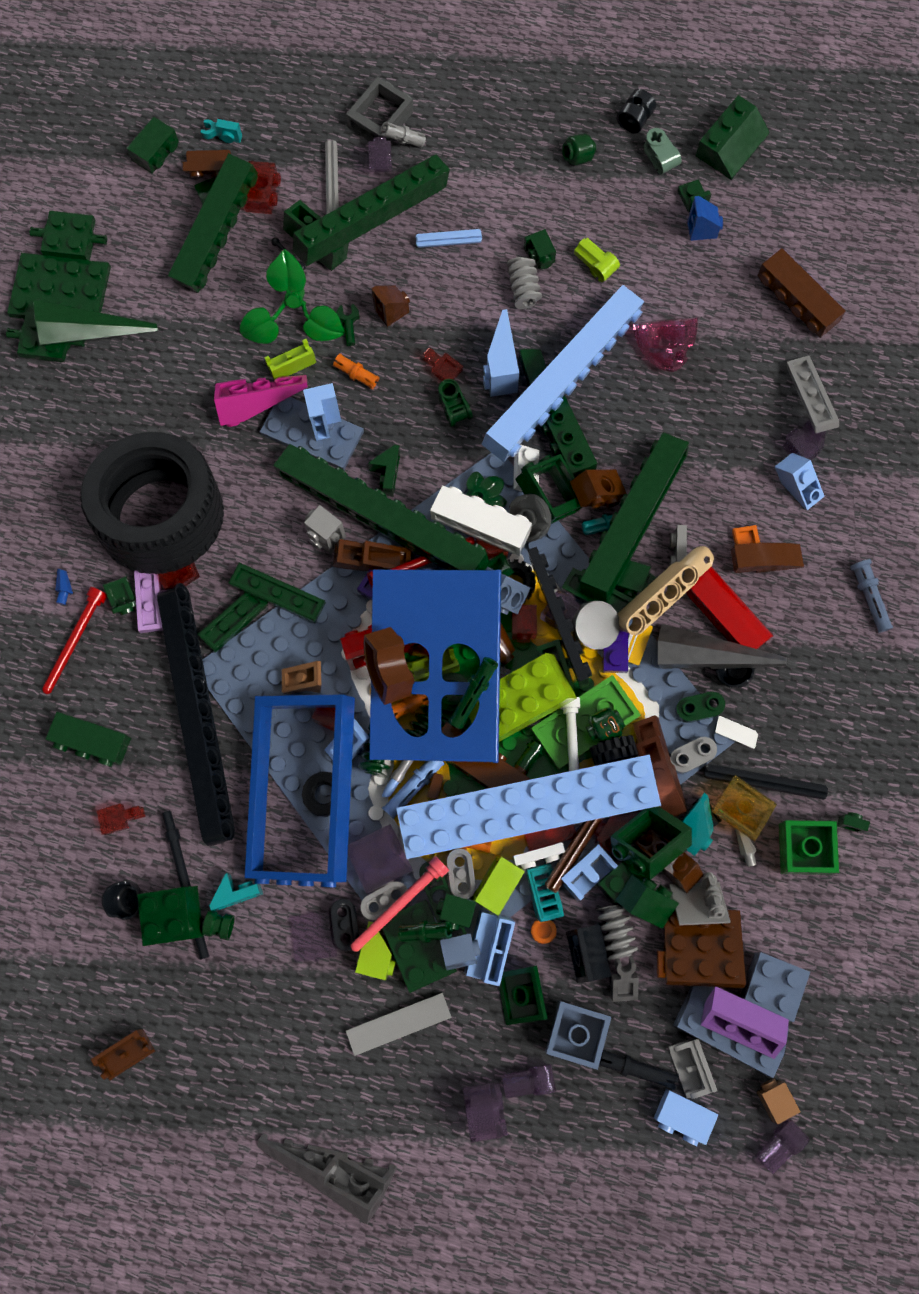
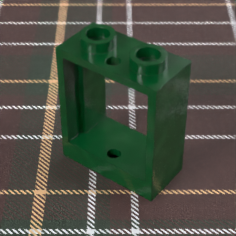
M561 454L554 457L550 455L545 456L535 465L533 462L528 463L521 468L522 473L515 478L523 494L538 495L546 502L551 514V524L571 516L583 508L580 506L570 483L575 477ZM549 472L566 503L552 508L534 476Z
M659 806L644 809L611 835L612 854L615 858L624 861L637 874H642L649 880L654 878L692 845V828ZM652 828L670 840V842L649 859L630 845Z

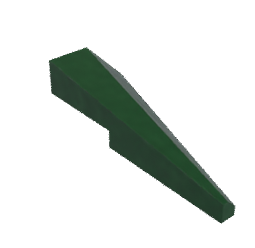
M33 300L35 323L41 346L158 332L156 323Z

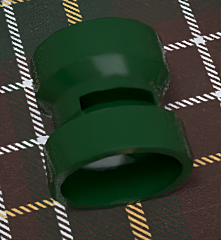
M209 910L204 920L202 934L209 937L218 934L220 939L229 940L235 916L225 914L222 917L218 912Z

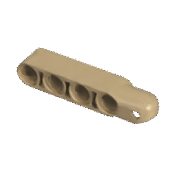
M706 546L696 547L680 562L671 564L618 613L620 630L634 636L643 633L691 589L699 577L712 566L714 556L710 549ZM706 556L709 558L707 563L704 562ZM650 602V607L648 610H646V607Z

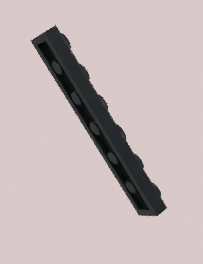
M537 547L528 550L529 560L579 687L581 689L590 686L589 677L592 676L590 667L587 662H582L580 655L583 654L580 642L579 640L574 641L571 635L574 632V627L570 618L565 619L562 611L566 610L562 597H556L554 592L557 585L553 575L548 576L545 569L549 567L545 554H539Z

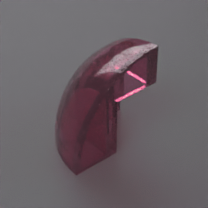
M698 318L666 319L633 325L634 335L641 352L649 362L662 370L669 372L679 370L688 360L686 357L688 348L695 344Z

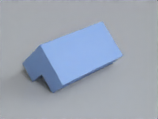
M333 383L304 389L303 392L316 441L330 438L328 424L341 422Z
M479 910L472 941L478 940L481 955L476 956L477 964L465 966L464 974L466 976L482 979L487 984L500 986L515 926L514 920L507 916H497L494 913Z

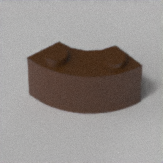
M391 627L365 634L364 655L367 670L374 689L383 704L386 705L410 697L414 676L405 660L404 642L401 636L397 635Z

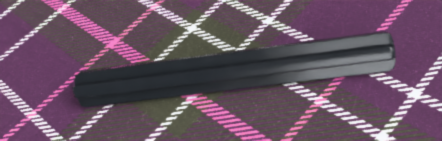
M706 764L704 769V777L707 779L822 800L826 799L828 794L827 786L712 764Z

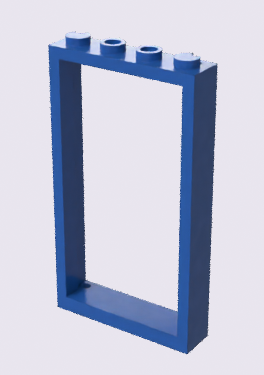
M347 695L255 696L245 878L255 879L254 884H270V879L276 880V885H292V880L298 881V886H314L315 881L321 882V887H336V882H346L355 697ZM335 708L327 874L263 871L272 709Z

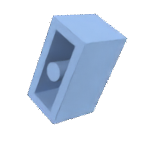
M665 1089L654 1119L660 1122L658 1127L671 1134L676 1130L684 1134L683 1140L697 1146L698 1142L704 1145L707 1144L718 1114Z

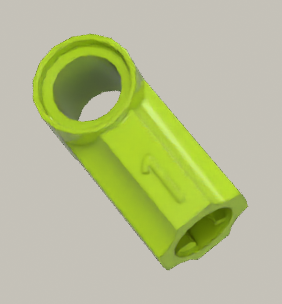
M589 238L582 239L574 250V255L590 268L591 274L595 278L598 277L599 282L606 281L620 267L619 260L614 254L603 252Z

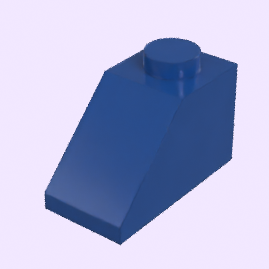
M695 196L687 221L690 241L717 239L719 231L723 229V218L719 216L718 207L700 196Z

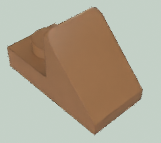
M321 661L282 669V693L293 694L302 691L320 693Z

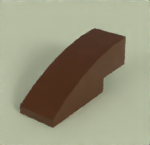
M339 539L335 544L333 567L358 571H369V569L372 571L376 569L389 570L411 560V550L371 541L359 543Z
M749 543L734 545L731 549L734 573L752 571L762 573L804 568L800 544Z

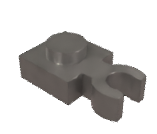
M629 957V964L624 967L619 958L615 959L614 965L618 974H612L610 997L612 1002L638 1000L639 977L635 972L636 964L633 958Z

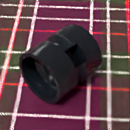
M635 89L617 114L616 119L620 127L632 134L639 133L646 124L647 119L655 111L657 106L656 100L649 92Z

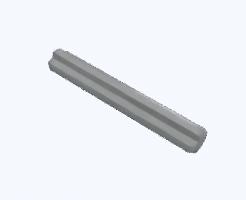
M327 140L325 142L326 214L339 208L338 153L335 140Z

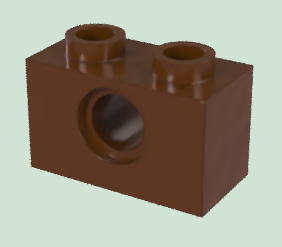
M616 469L585 470L570 481L581 507H592V509L600 506H606L611 508L619 504V500L626 493Z

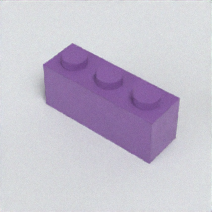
M716 986L706 999L701 1026L773 1059L777 1057L787 1042L788 1019Z

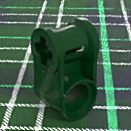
M453 379L443 380L439 384L438 398L450 427L455 426V423L466 418L472 419L471 408L464 398L458 383ZM446 390H451L454 392V394L452 396H446L443 394V392H445Z

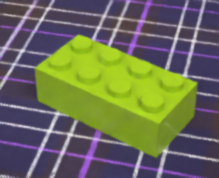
M545 653L500 679L499 742L577 699L554 654ZM479 700L469 715L472 723L479 709Z

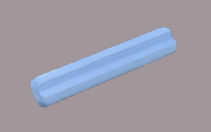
M480 229L416 235V246L418 248L472 244L482 241Z

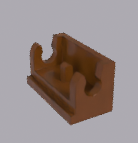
M139 1029L92 1058L91 1061L94 1066L100 1067L102 1071L101 1078L104 1080L109 1079L110 1081L154 1053L155 1049L145 1031Z

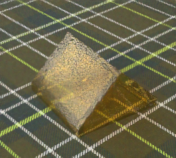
M735 775L713 804L712 812L755 842L777 804Z

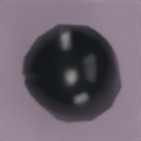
M755 668L716 669L720 682L729 688L736 689L748 685L755 673Z
M116 882L105 889L102 895V907L109 917H116L122 920L131 919L139 914L137 894H142L143 891L134 882Z

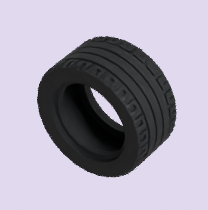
M143 432L120 439L104 449L95 458L82 481L80 501L82 502L81 508L86 521L108 555L118 564L132 571L146 574H162L190 565L210 549L222 528V517L224 516L223 499L205 457L194 445L176 435L163 432ZM157 481H173L188 488L186 499L181 508L172 517L159 524L138 527L120 521L121 511L125 502L136 490L144 485Z

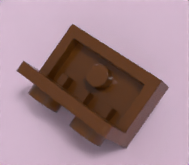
M187 151V162H182L183 171L190 175L191 178H202L203 174H212V177H217L228 153L231 154V151Z

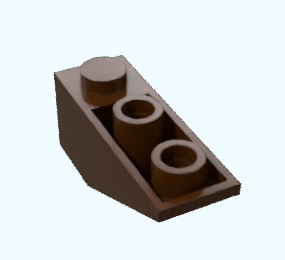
M651 828L633 844L650 859L667 845L670 840ZM685 852L662 870L685 893H688L704 876L699 864Z

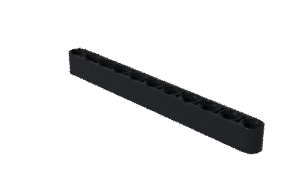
M178 583L158 592L157 601L203 842L211 847L233 840L235 837V827L190 593L184 584Z

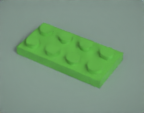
M613 675L579 696L580 709H578L576 714L578 757L589 751L590 747L599 743L597 739L592 741L586 730V727L589 726L588 718L590 715L609 707L613 711L617 710L625 726L641 716ZM559 709L531 728V731L558 771L569 764L566 714H563V710Z

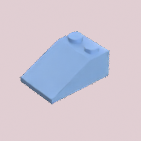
M507 309L502 310L487 355V365H483L485 390L489 389L490 397L518 393L519 369Z

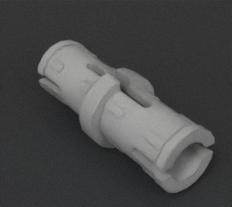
M385 121L381 127V135L383 137L395 139L400 144L407 143L418 148H422L425 144V134L413 131L408 126H397Z

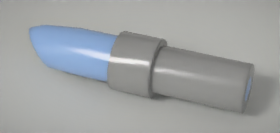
M414 760L401 761L398 768L390 776L391 779L387 783L382 797H390L399 783L401 784L404 775Z

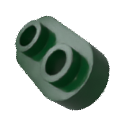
M707 692L685 697L676 705V716L685 723L714 718L724 711L725 700L717 692ZM709 700H715L717 707H711ZM686 705L693 707L692 713H688L685 710Z

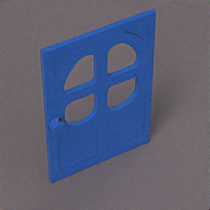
M373 570L372 632L391 627L397 635L401 636L404 646L410 643H417L426 648L429 653V678L423 682L414 681L411 694L426 695L429 700L427 733L421 737L412 736L397 721L392 709V703L384 705L371 682L370 760L499 762L501 570ZM464 644L477 653L480 665L484 657H489L498 663V667L489 680L488 689L483 691L478 699L479 709L473 723L462 735L448 737L442 732V698L445 695H464L470 682H446L443 679V654L451 645Z

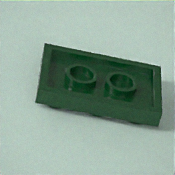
M427 900L400 911L383 927L409 993L457 972L456 969L446 970L440 940L443 939H431L429 942H422L421 940L402 942L398 937V932L404 931L399 930L400 925L420 924L421 921L436 923Z

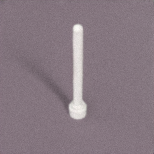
M579 697L560 708L563 710V714H566L569 771L579 769L576 714L578 709H580Z

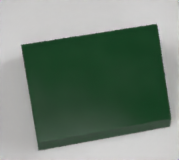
M537 966L503 972L499 990L506 1025L547 1019Z

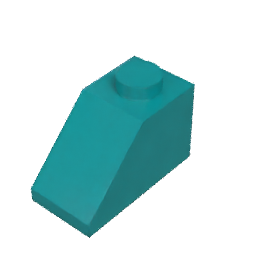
M703 793L681 820L692 828V845L687 851L694 856L700 849L704 852L713 841L710 836L714 827L709 797L706 793Z

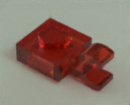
M428 348L423 353L425 356L423 360L430 366H433L431 373L441 381L445 379L455 380L463 371V365L446 352L442 357L431 348Z
M121 803L97 810L102 835L129 829L127 821L146 817L144 807L135 806L125 810L124 804Z

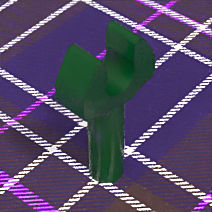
M351 304L352 313L348 316L344 315L342 305L339 306L336 312L345 326L347 346H355L353 323L360 319L359 310L354 304Z

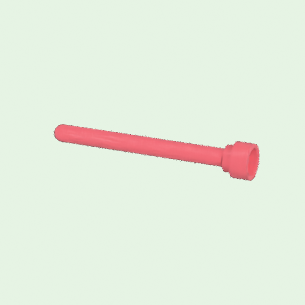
M436 856L428 862L430 865L426 868L427 871L352 942L351 949L355 952L359 951L434 878L443 877L449 872V869Z

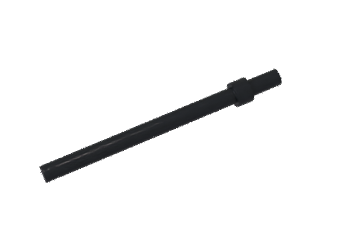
M163 812L161 814L166 829L164 835L166 843L170 844L180 887L191 886L179 842L181 839L179 829L175 827L172 812ZM204 935L201 938H195L194 941L199 960L208 958L209 953Z

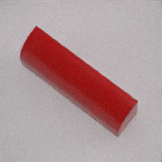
M712 566L686 592L687 596L727 641L759 649L774 636Z

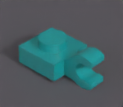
M209 119L204 120L205 128H210L209 130H201V135L204 139H212L218 136L219 139L226 143L241 142L242 132L239 123L217 119V123Z

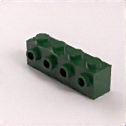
M564 395L562 397V404L556 411L551 409L548 413L550 415L540 428L543 435H548L551 441L549 446L554 456L561 454L576 478L585 470H596L598 463Z

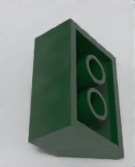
M738 95L700 140L696 157L732 180L770 133L757 107Z

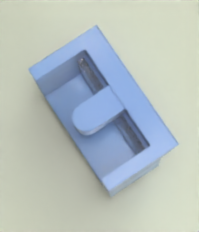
M598 844L561 878L565 883L563 886L576 901H581L589 890L610 871L617 868L618 865Z

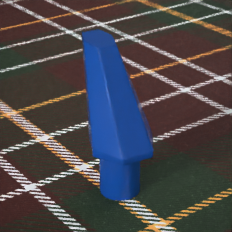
M57 569L55 591L59 592L56 603L60 605H66L68 594H73L67 572Z

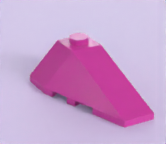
M307 376L278 377L274 382H270L266 378H258L254 383H246V379L217 383L215 385L214 402L220 426H237L240 422H244L308 387Z

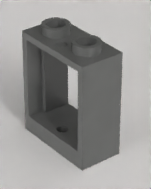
M377 77L346 113V118L350 129L383 149L392 138L383 137L381 135V126L362 114L379 94L399 106L387 121L389 123L402 126L414 110L413 99L409 94L399 91L390 82Z

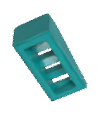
M551 863L526 869L535 916L540 922L564 916L559 892L554 893L547 888L537 890V887L545 885V882L552 873ZM547 873V878L535 881V876ZM548 895L552 897L551 899L540 901V897ZM552 905H553V907H554V908H550V909H547V910H543V909H542V908H545V907H548V906H552Z

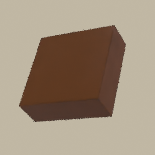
M434 773L427 795L428 800L439 799L444 781L443 775Z

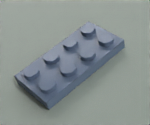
M289 397L273 406L260 430V434L285 446L289 444L297 448L301 446L311 456L315 458L319 456L326 460L329 465L345 470L364 433V429L341 419V422L328 424L330 438L316 441L306 403Z

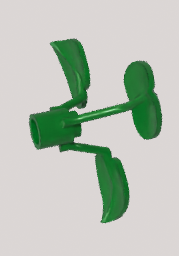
M283 249L276 259L272 261L266 272L267 281L274 290L279 292L286 291L281 306L272 317H270L269 312L265 308H254L246 313L240 324V334L244 338L256 343L268 344L273 342L278 336L279 327L274 320L277 319L285 306L290 308L301 306L304 316L308 319L305 321L303 329L311 339L315 341H329L345 334V329L338 314L330 307L317 306L311 310L310 315L308 314L306 302L303 300L306 283L304 270L297 259L286 249Z

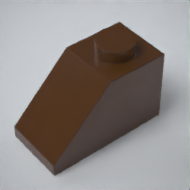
M396 285L374 286L371 288L374 310L387 327L409 313L410 300L404 291L400 292Z

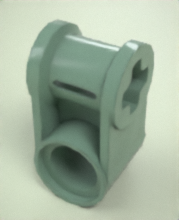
M653 128L648 131L644 152L653 163L654 168L658 169L657 172L662 175L680 165L682 162L681 155L665 132L660 128Z

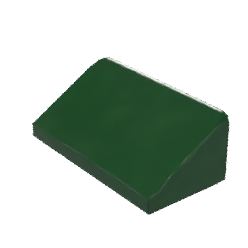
M541 349L519 350V359L528 387L546 369Z

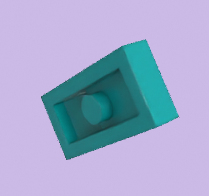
M226 873L209 905L211 911H218L263 895L261 885L253 884V881L238 885L239 890L236 891L231 874Z

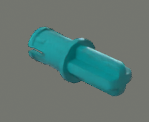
M603 514L601 518L583 522V533L591 535L608 531L611 526L610 520L612 515L607 516Z

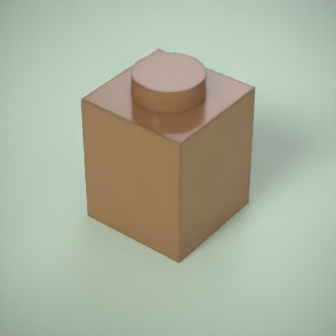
M773 1078L761 1084L762 1089L757 1094L773 1123L778 1125L800 1113L785 1082L781 1080L776 1081Z

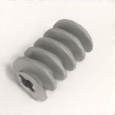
M516 257L507 262L514 304L517 309L531 308L542 298V294L538 292L541 288L537 284L539 278L536 276L537 269L534 267L536 265L534 259Z
M620 904L596 909L604 911L602 915L598 916V920L606 921V924L601 926V930L609 933L603 937L604 941L611 942L610 945L605 947L606 951L613 952V955L608 957V960L632 956V953L637 951L638 947L629 945L636 938L635 936L627 935L633 929V926L625 925V922L631 919L629 915L622 914L626 909Z

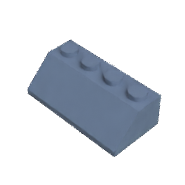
M691 986L673 1026L760 1073L774 1078L784 1056L786 1045L777 1057L773 1059L701 1026L705 1001L714 988Z

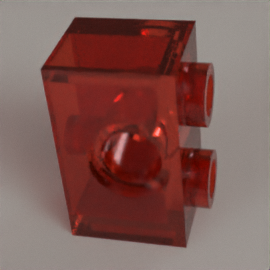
M249 161L258 172V178L255 186L251 187L247 195V202L244 206L245 211L272 214L273 206H277L278 203L276 187H280L281 174L277 173L275 163Z

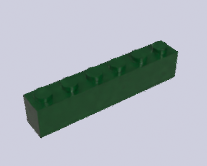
M228 153L168 274L175 283L196 293H199L200 289L205 287L207 275L210 269L216 265L217 255L220 249L226 245L227 235L230 229L235 226L237 215L240 209L245 206L251 187H254L257 182L258 172L251 163Z

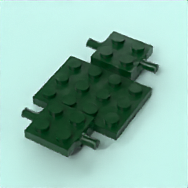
M49 210L47 223L44 228L30 227L31 237L43 238L40 250L43 255L21 253L7 312L9 317L24 319V324L20 330L7 328L6 332L7 338L19 339L17 350L19 357L65 363L66 354L71 345L85 346V341L41 346L35 323L33 300L101 313L111 266L107 262L90 261L94 244L107 245L106 235L94 234L96 220L93 215Z

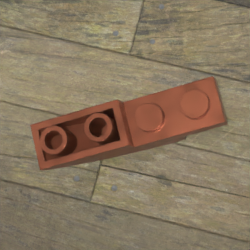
M654 715L632 723L638 742L636 743L639 757L650 754L661 802L659 807L674 817L688 813L675 765L670 760L659 718Z

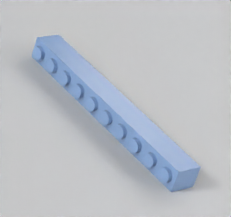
M622 285L488 430L481 445L503 462L509 456L514 457L522 446L520 444L523 440L528 442L536 432L534 428L538 424L542 426L550 416L548 413L551 409L556 411L563 402L562 397L565 394L569 396L576 388V382L579 379L583 381L590 372L589 367L592 364L596 366L604 356L602 353L605 350L609 352L617 342L616 337L618 335L622 337L630 327L628 324L631 321L635 323L642 314L640 309L644 301Z

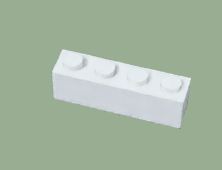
M442 485L430 510L431 519L518 556L522 552L532 527V523L526 517L507 513L503 507L498 505H488L477 496L469 497L464 495L461 490L452 486L448 488Z

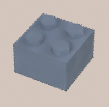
M754 952L746 976V986L742 988L740 998L778 1014L790 1022H794L810 972L762 952Z
M558 1001L545 1053L598 1070L611 1017Z

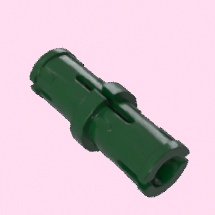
M421 921L420 924L400 925L399 930L404 931L398 932V937L402 942L412 940L429 942L431 939H450L452 934L447 932H452V925L449 921L441 923Z

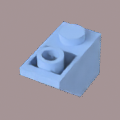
M791 453L775 466L781 484L805 510L810 509L825 497L810 459Z

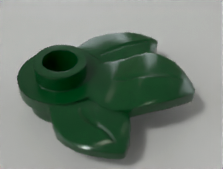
M477 471L469 476L466 482L467 496H477L484 500V503L491 506L498 505L504 507L507 504L506 499L500 495L504 487L502 478L489 476L484 479Z

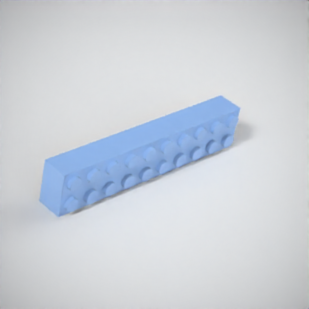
M649 754L396 809L406 859L657 807L661 806Z

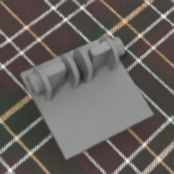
M705 873L701 883H696L688 893H685L676 884L669 885L670 890L673 892L672 897L679 902L675 909L679 925L731 922L720 882H717V877L713 873Z

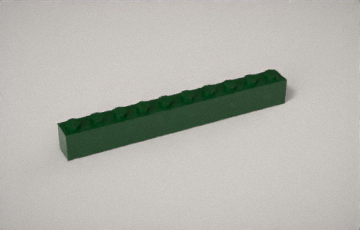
M289 444L273 465L281 478L445 570H484L489 563L486 549L477 543L473 545L467 542L461 534L447 531L441 523L427 520L421 512L407 509L401 501L387 498L386 494L381 490L369 488L363 480L357 477L355 479L349 477L343 469L329 466L326 460L319 456L317 458L311 456L301 446L297 448Z

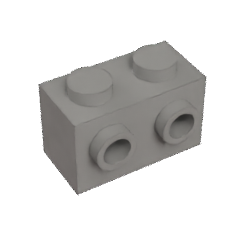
M321 505L316 510L312 509L307 514L304 524L307 529L306 534L310 538L309 542L318 550L323 548L332 554L337 541L346 538L342 522Z

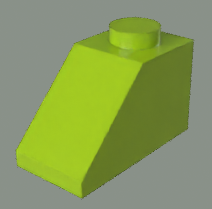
M368 921L367 928H368L373 922ZM380 931L361 948L355 973L387 980L388 975L393 976L396 961L392 960L393 954Z

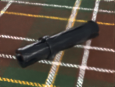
M603 1049L599 1063L600 1067L618 1071L622 1076L631 1075L671 1088L672 1090H675L677 1086L675 1082L678 1083L679 1073L633 1060L629 1055L620 1056Z

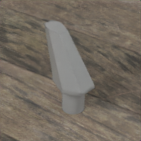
M743 827L736 828L740 854L744 855L746 866L756 865L754 856L756 848Z

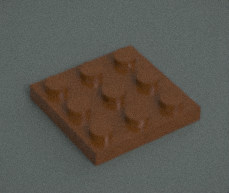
M727 910L730 923L679 925L676 911L673 912L663 927L666 985L744 988L746 986L740 910Z

